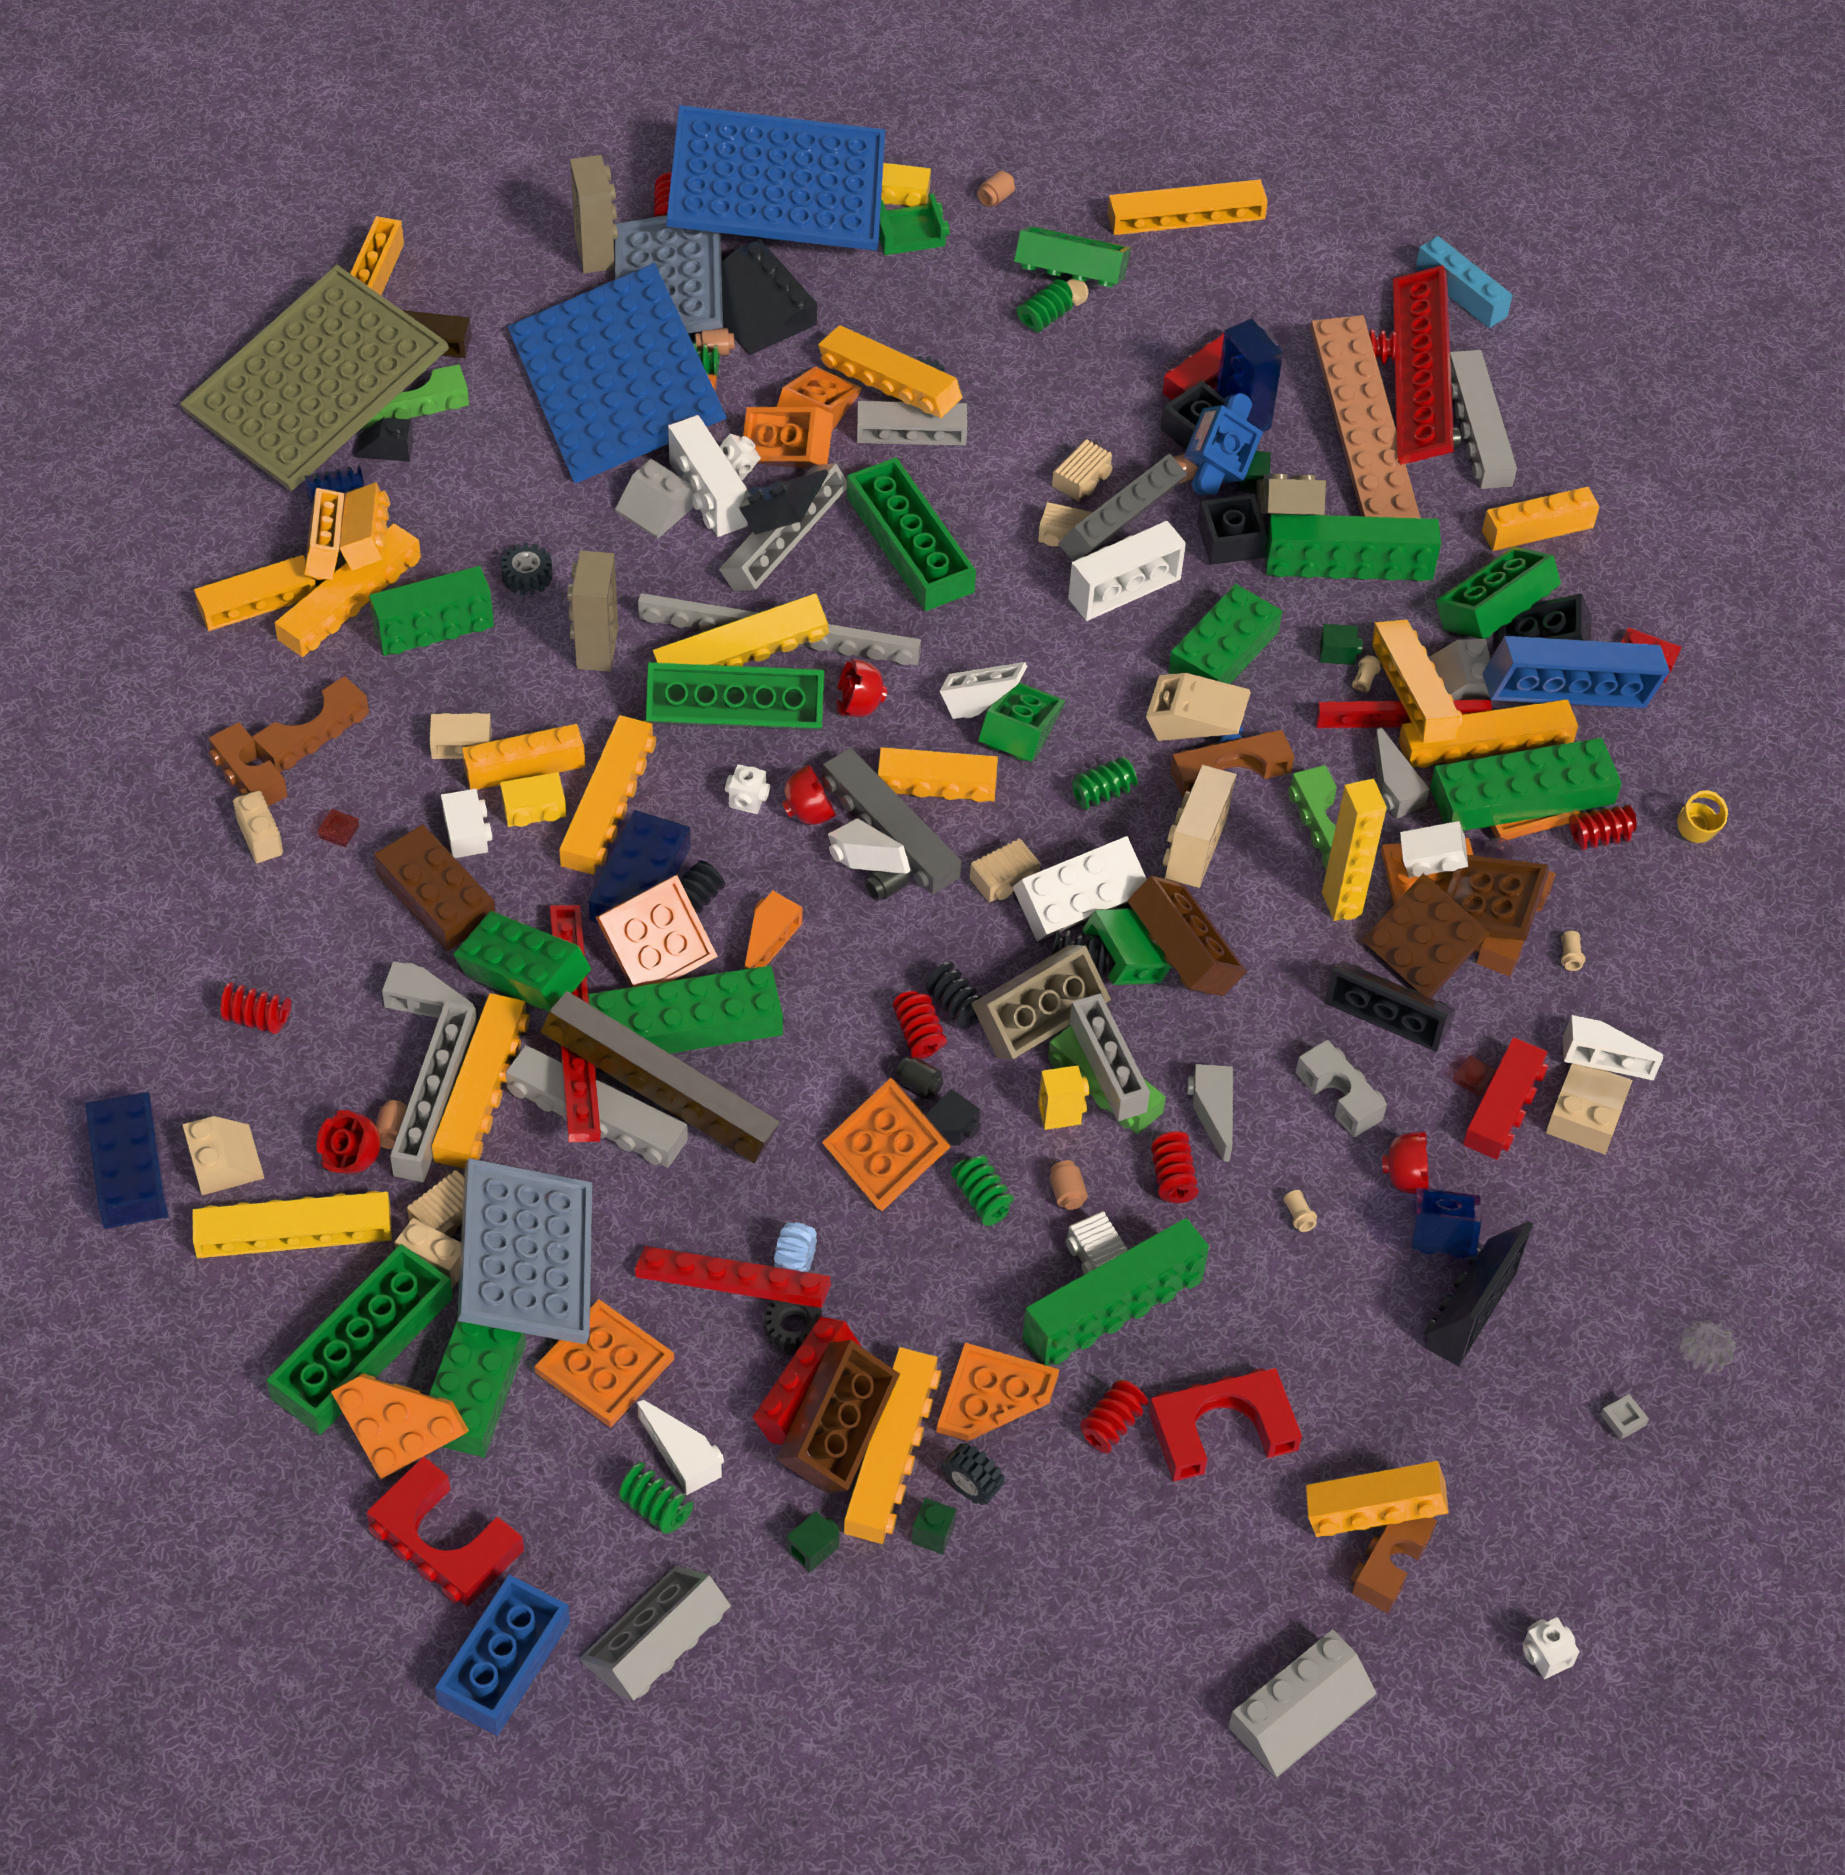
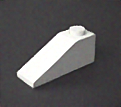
M1025 662L949 674L940 693L952 718H972L982 713L1020 682L1027 665Z
M858 818L828 834L831 843L829 850L835 861L841 862L849 868L905 874L911 871L904 846Z
M1572 1015L1563 1035L1564 1062L1654 1080L1663 1060L1662 1053L1602 1021Z
M645 1400L637 1402L638 1418L686 1495L722 1477L721 1464L724 1463V1459L716 1445L711 1447L705 1436Z

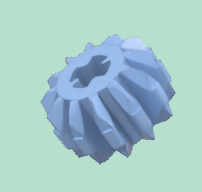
M787 1222L781 1229L780 1236L777 1239L774 1266L808 1272L816 1251L817 1234L815 1229L803 1223Z

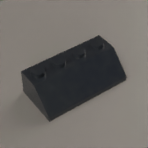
M1345 961L1336 964L1332 969L1325 1004L1435 1052L1441 1046L1452 1024L1455 1009L1449 1007L1444 1002L1435 1001L1421 995L1416 990L1407 989L1393 983L1386 977L1377 976L1358 965H1352Z

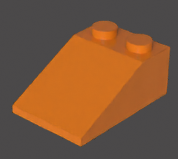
M813 367L782 388L777 407H818L833 414V431L862 391V387L818 367Z
M747 407L743 436L748 437L755 444V450L761 457L756 464L811 469L814 465L828 464L833 414L818 407Z

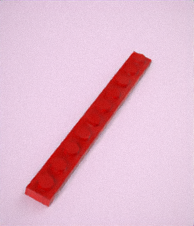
M551 905L549 911L551 935L578 945L585 956L580 905ZM586 976L572 994L589 1004ZM560 1044L568 1143L600 1142L601 1130L595 1065Z

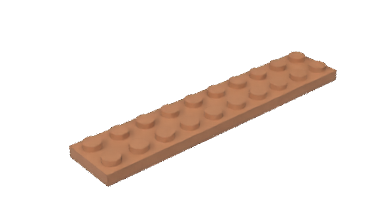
M1364 315L1311 321V333L1361 516L1421 518L1406 464L1400 465L1397 458V432Z

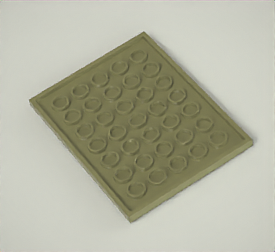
M336 265L182 401L180 405L183 411L292 492L444 354L449 347L447 342L346 270Z

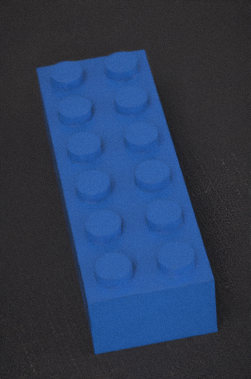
M1504 636L1482 674L1491 700L1546 703L1568 699L1569 703L1573 705L1646 708L1670 671L1660 645Z

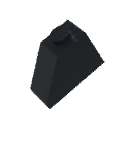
M383 417L358 435L354 454L355 458L410 462L414 442L411 419Z
M952 1089L925 1115L951 1146H960L966 1138L972 1139L981 1127L979 1123L981 1109Z

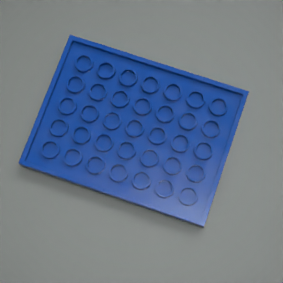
M679 105L666 227L877 251L885 129Z
M655 263L507 326L574 483L581 482L669 444L668 426L696 415H699L706 427L727 419Z

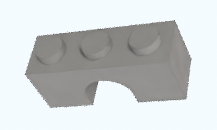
M1329 1040L1324 1041L1299 1057L1296 1074L1314 1094L1326 1088H1335L1345 1094L1343 1098L1338 1100L1335 1117L1354 1138L1383 1120L1387 1104L1382 1094L1374 1091L1366 1082L1362 1072L1354 1069L1346 1060L1344 1053L1339 1048H1335Z

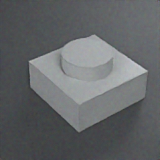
M1630 1394L1603 1408L1601 1412L1603 1419L1620 1440L1645 1427L1649 1421V1418Z

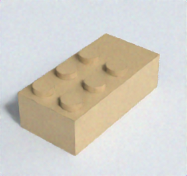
M1202 765L1192 791L1185 792L1182 807L1178 809L1175 824H1172L1167 842H1170V848H1167L1163 860V866H1167L1165 879L1200 888L1227 821L1237 774Z

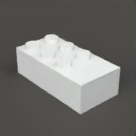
M699 415L669 425V462L677 475L692 485L693 507L696 510L700 509L706 527L708 529L712 528L717 537L747 527L748 522L739 509L745 498L747 488Z
M1165 521L1138 534L1130 535L1113 545L1105 546L1088 556H1082L1072 562L1068 599L1082 617L1088 621L1181 579L1186 543L1170 523Z
M1126 836L1023 878L1013 886V890L1038 942L1057 934L1058 930L1062 932L1088 921L1095 910H1114L1129 904L1127 900L1147 879Z

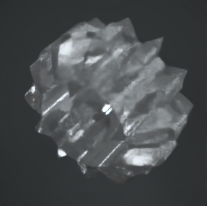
M1709 1317L1704 1320V1323L1696 1319L1690 1327L1687 1326L1683 1330L1679 1350L1684 1352L1682 1356L1683 1362L1693 1361V1371L1701 1366L1706 1375L1711 1372L1712 1368L1719 1373L1724 1369L1725 1365L1732 1362L1736 1341L1731 1339L1733 1336L1732 1330H1722V1321L1714 1325Z

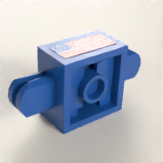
M1230 395L1226 397L1224 405L1203 408L1184 455V458L1198 466L1192 482V488L1198 495L1217 494L1222 482L1244 481L1263 434V431L1246 421L1252 408V402L1247 395Z

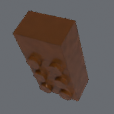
M424 824L374 854L377 876L446 951L465 941L490 911L495 912L493 898Z
M1151 875L1127 900L1149 930V938L1161 947L1165 953L1164 959L1178 971L1180 982L1187 989L1223 996L1247 973V970L1185 884Z
M852 1340L829 1343L776 1460L827 1493L848 1491L900 1373Z

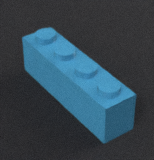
M1439 236L1419 247L1415 270L1419 272L1444 265L1447 274L1448 296L1485 326L1490 328L1508 317L1513 295Z

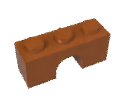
M240 722L208 738L211 748L208 751L210 760L214 766L220 765L222 767L226 781L230 786H237L239 796L261 791L268 806L288 796L285 779L270 760L257 766L246 765L257 759V752L254 740Z
M1420 1518L1403 1521L1399 1524L1381 1525V1528L1385 1529L1381 1538L1373 1537L1366 1551V1554L1370 1556L1366 1564L1359 1562L1351 1577V1581L1355 1582L1352 1595L1389 1613L1404 1586L1408 1574L1397 1568L1391 1562L1390 1556L1406 1554L1419 1560L1434 1533L1438 1520L1434 1518Z

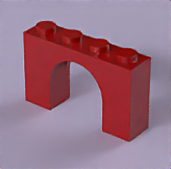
M1260 1368L1240 1377L1226 1376L1215 1383L1207 1385L1194 1384L1186 1390L1174 1393L1165 1391L1151 1398L1148 1413L1173 1482L1205 1474L1208 1459L1197 1432L1196 1422L1204 1413L1217 1408H1230L1246 1415L1253 1422L1267 1458L1299 1451L1302 1434L1276 1368L1268 1370Z
M423 1456L367 1511L368 1529L377 1540L382 1542L385 1539L393 1545V1551L401 1560L407 1562L410 1559L416 1564L418 1572L425 1580L430 1583L435 1580L443 1587V1593L453 1603L460 1601L468 1608L524 1551L523 1537L497 1516L471 1543L462 1548L450 1551L438 1550L422 1541L418 1535V1528L422 1519L451 1490L448 1475Z

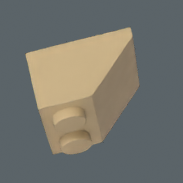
M216 1116L183 1124L201 1195L264 1179L249 1124Z

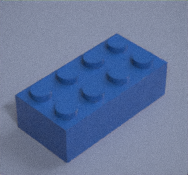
M509 1574L436 1685L435 1691L438 1705L498 1736L570 1624L569 1605Z

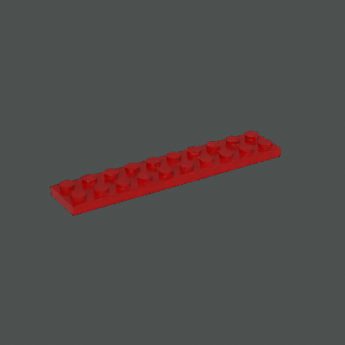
M1444 265L1393 278L1394 331L1396 333L1397 458L1400 465L1454 452L1448 286Z

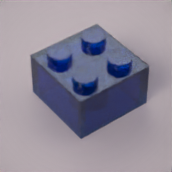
M1417 1188L1412 1216V1249H1418V1251L1425 1254L1441 1252L1449 1253L1457 1258L1476 1257L1482 1223L1480 1195Z

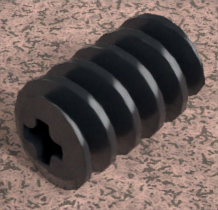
M703 860L697 861L690 871L685 873L683 879H680L696 913H701L703 905H708L711 902L710 897L715 898L718 890H722L725 887V881L719 872L710 863Z
M1058 930L1051 956L1068 945L1086 946L1096 968H1098L1101 978H1104L1108 971H1112L1114 959L1103 940L1098 946H1095L1093 936L1089 938L1087 943H1083L1081 933L1078 934L1075 940H1071V932L1067 930L1062 938L1059 936Z
M947 961L931 973L926 982V991L933 996V999L940 1004V1007L945 1012H948V1016L955 1020V1024L959 1028L967 1029L980 1023L971 1003L983 996L981 994L976 995V988L969 986L968 979L961 978L962 973L960 970H954L955 965Z

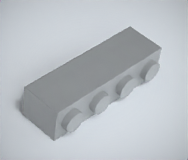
M858 401L857 443L966 446L967 403H957L942 418H939L904 402Z
M1101 993L1073 1001L1069 1023L1117 1121L1147 1113L1150 1091Z

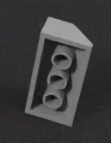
M675 1566L594 1643L579 1660L617 1695L634 1701L636 1698L645 1695L649 1691L650 1685L661 1674L668 1672L674 1666L675 1660L684 1651L694 1647L699 1641V1637L709 1627L716 1625L722 1619L723 1613L731 1605L710 1575Z
M1332 1629L1232 1711L1228 1728L1264 1767L1277 1778L1376 1695V1691L1357 1653Z

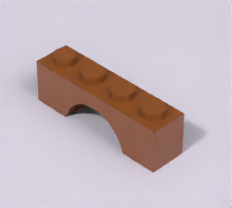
M343 676L322 690L324 706L321 713L312 721L296 726L274 722L252 736L255 742L257 757L263 763L270 760L279 773L283 770L291 769L298 760L307 754L315 753L322 744L331 738H337L342 734L343 730L352 724L361 722L369 714L367 696L346 676Z
M1283 730L1264 732L1252 737L1237 738L1230 742L1210 744L1203 748L1190 751L1184 750L1173 754L1170 772L1181 797L1184 798L1186 791H1192L1202 765L1220 770L1231 767L1247 768L1259 774L1263 779L1291 773L1294 754Z
M1549 871L1536 911H1542L1551 892L1556 873ZM1488 936L1475 950L1479 953L1476 964L1511 977L1525 941Z

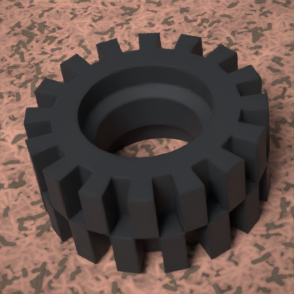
M772 1300L771 1306H767L766 1315H764V1333L770 1346L774 1343V1349L780 1352L781 1348H784V1354L790 1355L791 1350L797 1352L820 1316L823 1317L822 1309ZM797 1315L805 1320L806 1326L801 1331L790 1332L782 1328L781 1322L787 1316Z

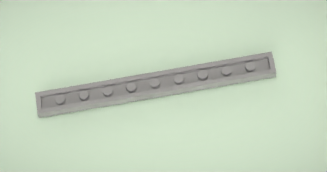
M643 593L640 594L638 600L640 620H645L649 623L670 624L678 628L700 629L704 632L758 614V612ZM828 624L829 634L825 635L822 640L814 643L808 641L798 645L813 648L817 651L827 650L839 652L847 656L857 655L869 657L873 660L893 661L902 665H918L921 651V639Z

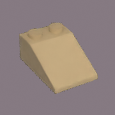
M1572 1064L1546 1133L1606 1155L1633 1080L1605 1070Z

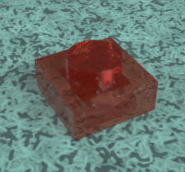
M332 809L318 829L319 838L346 847L360 826L359 819Z
M1470 1055L1454 1075L1453 1082L1480 1097L1492 1081L1497 1070Z

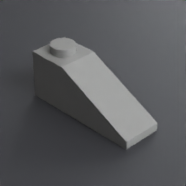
M1382 728L1377 729L1373 750L1379 791L1386 804V811L1390 810L1397 819L1425 807L1430 789Z
M393 961L382 990L385 1008L434 1018L440 1017L445 1001L474 1007L472 1002L432 973L413 963Z
M1196 1064L1194 1076H1188L1187 1095H1193L1192 1106L1222 1160L1229 1162L1233 1137V1067Z

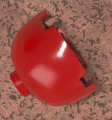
M852 658V662L847 661L838 681L837 689L842 690V702L836 699V707L839 715L859 718L870 715L878 708L880 703L885 701L887 687L883 686V677L874 665Z
M809 765L793 773L786 781L784 788L786 800L782 804L790 818L795 815L802 823L817 825L837 816L830 800L827 799L824 788Z
M339 1110L335 1112L338 1114L332 1119L327 1118L322 1123L317 1135V1153L322 1154L324 1162L321 1163L329 1171L339 1174H358L368 1169L376 1161L381 1147L380 1132L373 1121L363 1114L349 1110Z
M1426 1131L1403 1133L1390 1144L1389 1155H1382L1383 1174H1389L1395 1188L1406 1194H1429Z

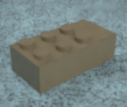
M602 155L570 159L574 236L583 273L615 269L613 240L618 239L616 224L612 222L617 220L615 204H612V200H616L614 184H609L611 181L609 165L604 166Z
M1287 474L1264 475L1263 480H1257L1256 501L1261 514L1325 515L1326 480H1315V475L1291 476V479H1287Z
M580 550L578 562L572 563L571 578L574 579V584L568 585L567 601L572 602L569 606V620L574 622H571L570 639H575L577 669L611 672L619 629L615 553Z
M1068 945L971 1004L995 1055L998 1058L1015 1059L1069 1026L1073 1001L1100 993L1105 1003L1109 1002L1111 998L1087 947Z

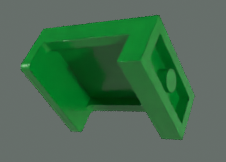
M934 193L928 194V203L926 205L886 210L884 202L881 200L879 241L884 256L945 246L946 236L950 234L949 224L947 220H943L942 204L936 201Z
M1134 909L1095 910L1082 929L1085 935L1099 934L1114 959L1116 965L1108 975L1113 985L1160 983L1172 967L1164 959L1165 953L1161 947L1149 938V930Z

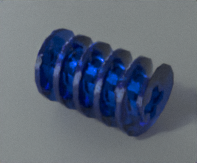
M357 465L356 473H354L351 467H346L345 476L340 469H336L334 478L329 471H325L323 480L318 473H314L312 482L304 475L308 499L312 504L316 488L340 492L345 495V493L365 486L360 465Z

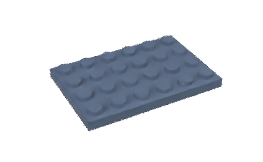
M667 215L616 224L618 239H615V280L655 263L688 333L723 328L720 233L666 227Z
M468 1158L465 1165L457 1321L575 1343H587L590 1332L592 1182Z

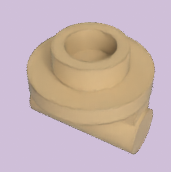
M1075 279L1066 282L1073 293L1072 303L1075 306L1084 303L1088 297V288L1085 282Z

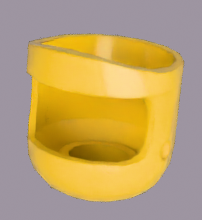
M1708 790L1697 792L1689 798L1678 814L1677 826L1679 832L1690 842L1705 843L1709 841L1726 824L1728 816L1727 805L1715 792ZM1703 797L1712 799L1719 805L1720 812L1716 814L1713 809L1705 804L1691 802Z

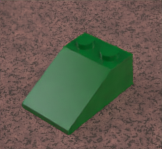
M1019 682L988 709L978 741L985 743L993 750H1003L1013 754L1016 759L1032 762L1043 747L1066 700Z

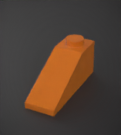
M773 890L765 899L759 900L754 909L745 969L767 966L802 925V907Z

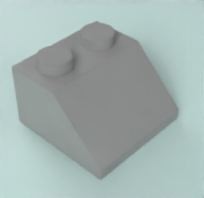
M650 459L632 475L615 512L658 539L694 508L692 500L693 487L681 477Z
M1486 639L1456 640L1428 657L1430 662L1434 663L1437 675L1443 679L1444 687L1447 693L1452 695L1453 700H1491L1482 674L1490 661Z

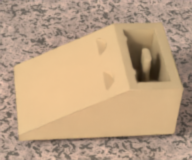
M1188 673L1159 675L1146 718L1157 741L1238 734L1251 692L1246 688Z

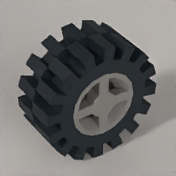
M523 543V548H520L517 544L514 545V551L509 548L506 550V555L503 554L501 561L503 583L505 582L507 589L511 587V592L516 594L520 590V595H525L526 591H530V595H534L536 589L542 592L544 591V586L548 587L550 585V580L552 581L553 578L552 559L549 552L546 553L545 548L541 547L538 550L537 544H533L531 548L528 547V543Z
M959 1443L942 1463V1474L944 1477L949 1478L947 1482L950 1485L956 1487L954 1490L958 1493L962 1492L967 1499L971 1498L973 1503H980V1505L988 1504L1005 1483V1477L1001 1474L1002 1470L994 1465L996 1462L992 1458L988 1459L986 1457L987 1454L984 1451L980 1453L974 1445L970 1447L968 1443Z

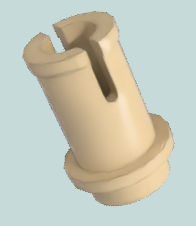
M1370 655L1365 656L1359 661V670L1352 683V687L1360 692H1369L1374 676L1381 669L1380 661Z
M1568 931L1561 935L1563 946L1561 963L1569 971L1581 969L1585 962V955L1581 953L1580 934L1576 931Z
M1294 1190L1285 1195L1283 1201L1294 1218V1227L1301 1232L1313 1229L1317 1224V1215L1314 1211L1310 1210L1303 1197V1193L1300 1190Z

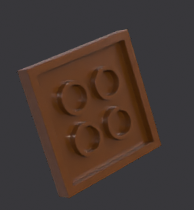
M1467 855L1468 867L1454 871L1447 894L1490 932L1488 936L1526 941L1549 874L1548 864Z
M1423 873L1364 937L1363 941L1421 995L1432 998L1488 937L1490 932Z

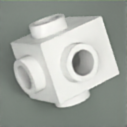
M729 434L720 445V449L741 481L761 459L755 450L754 442L746 436L739 437Z
M737 765L734 775L728 776L725 786V792H729L730 808L758 814L762 801L767 800L770 790V784L766 783V771L743 765Z
M1558 1617L1548 1622L1545 1619L1539 1620L1528 1628V1633L1523 1642V1652L1528 1662L1532 1665L1535 1664L1544 1679L1574 1665L1579 1650L1575 1645V1639L1571 1630L1567 1626H1563Z

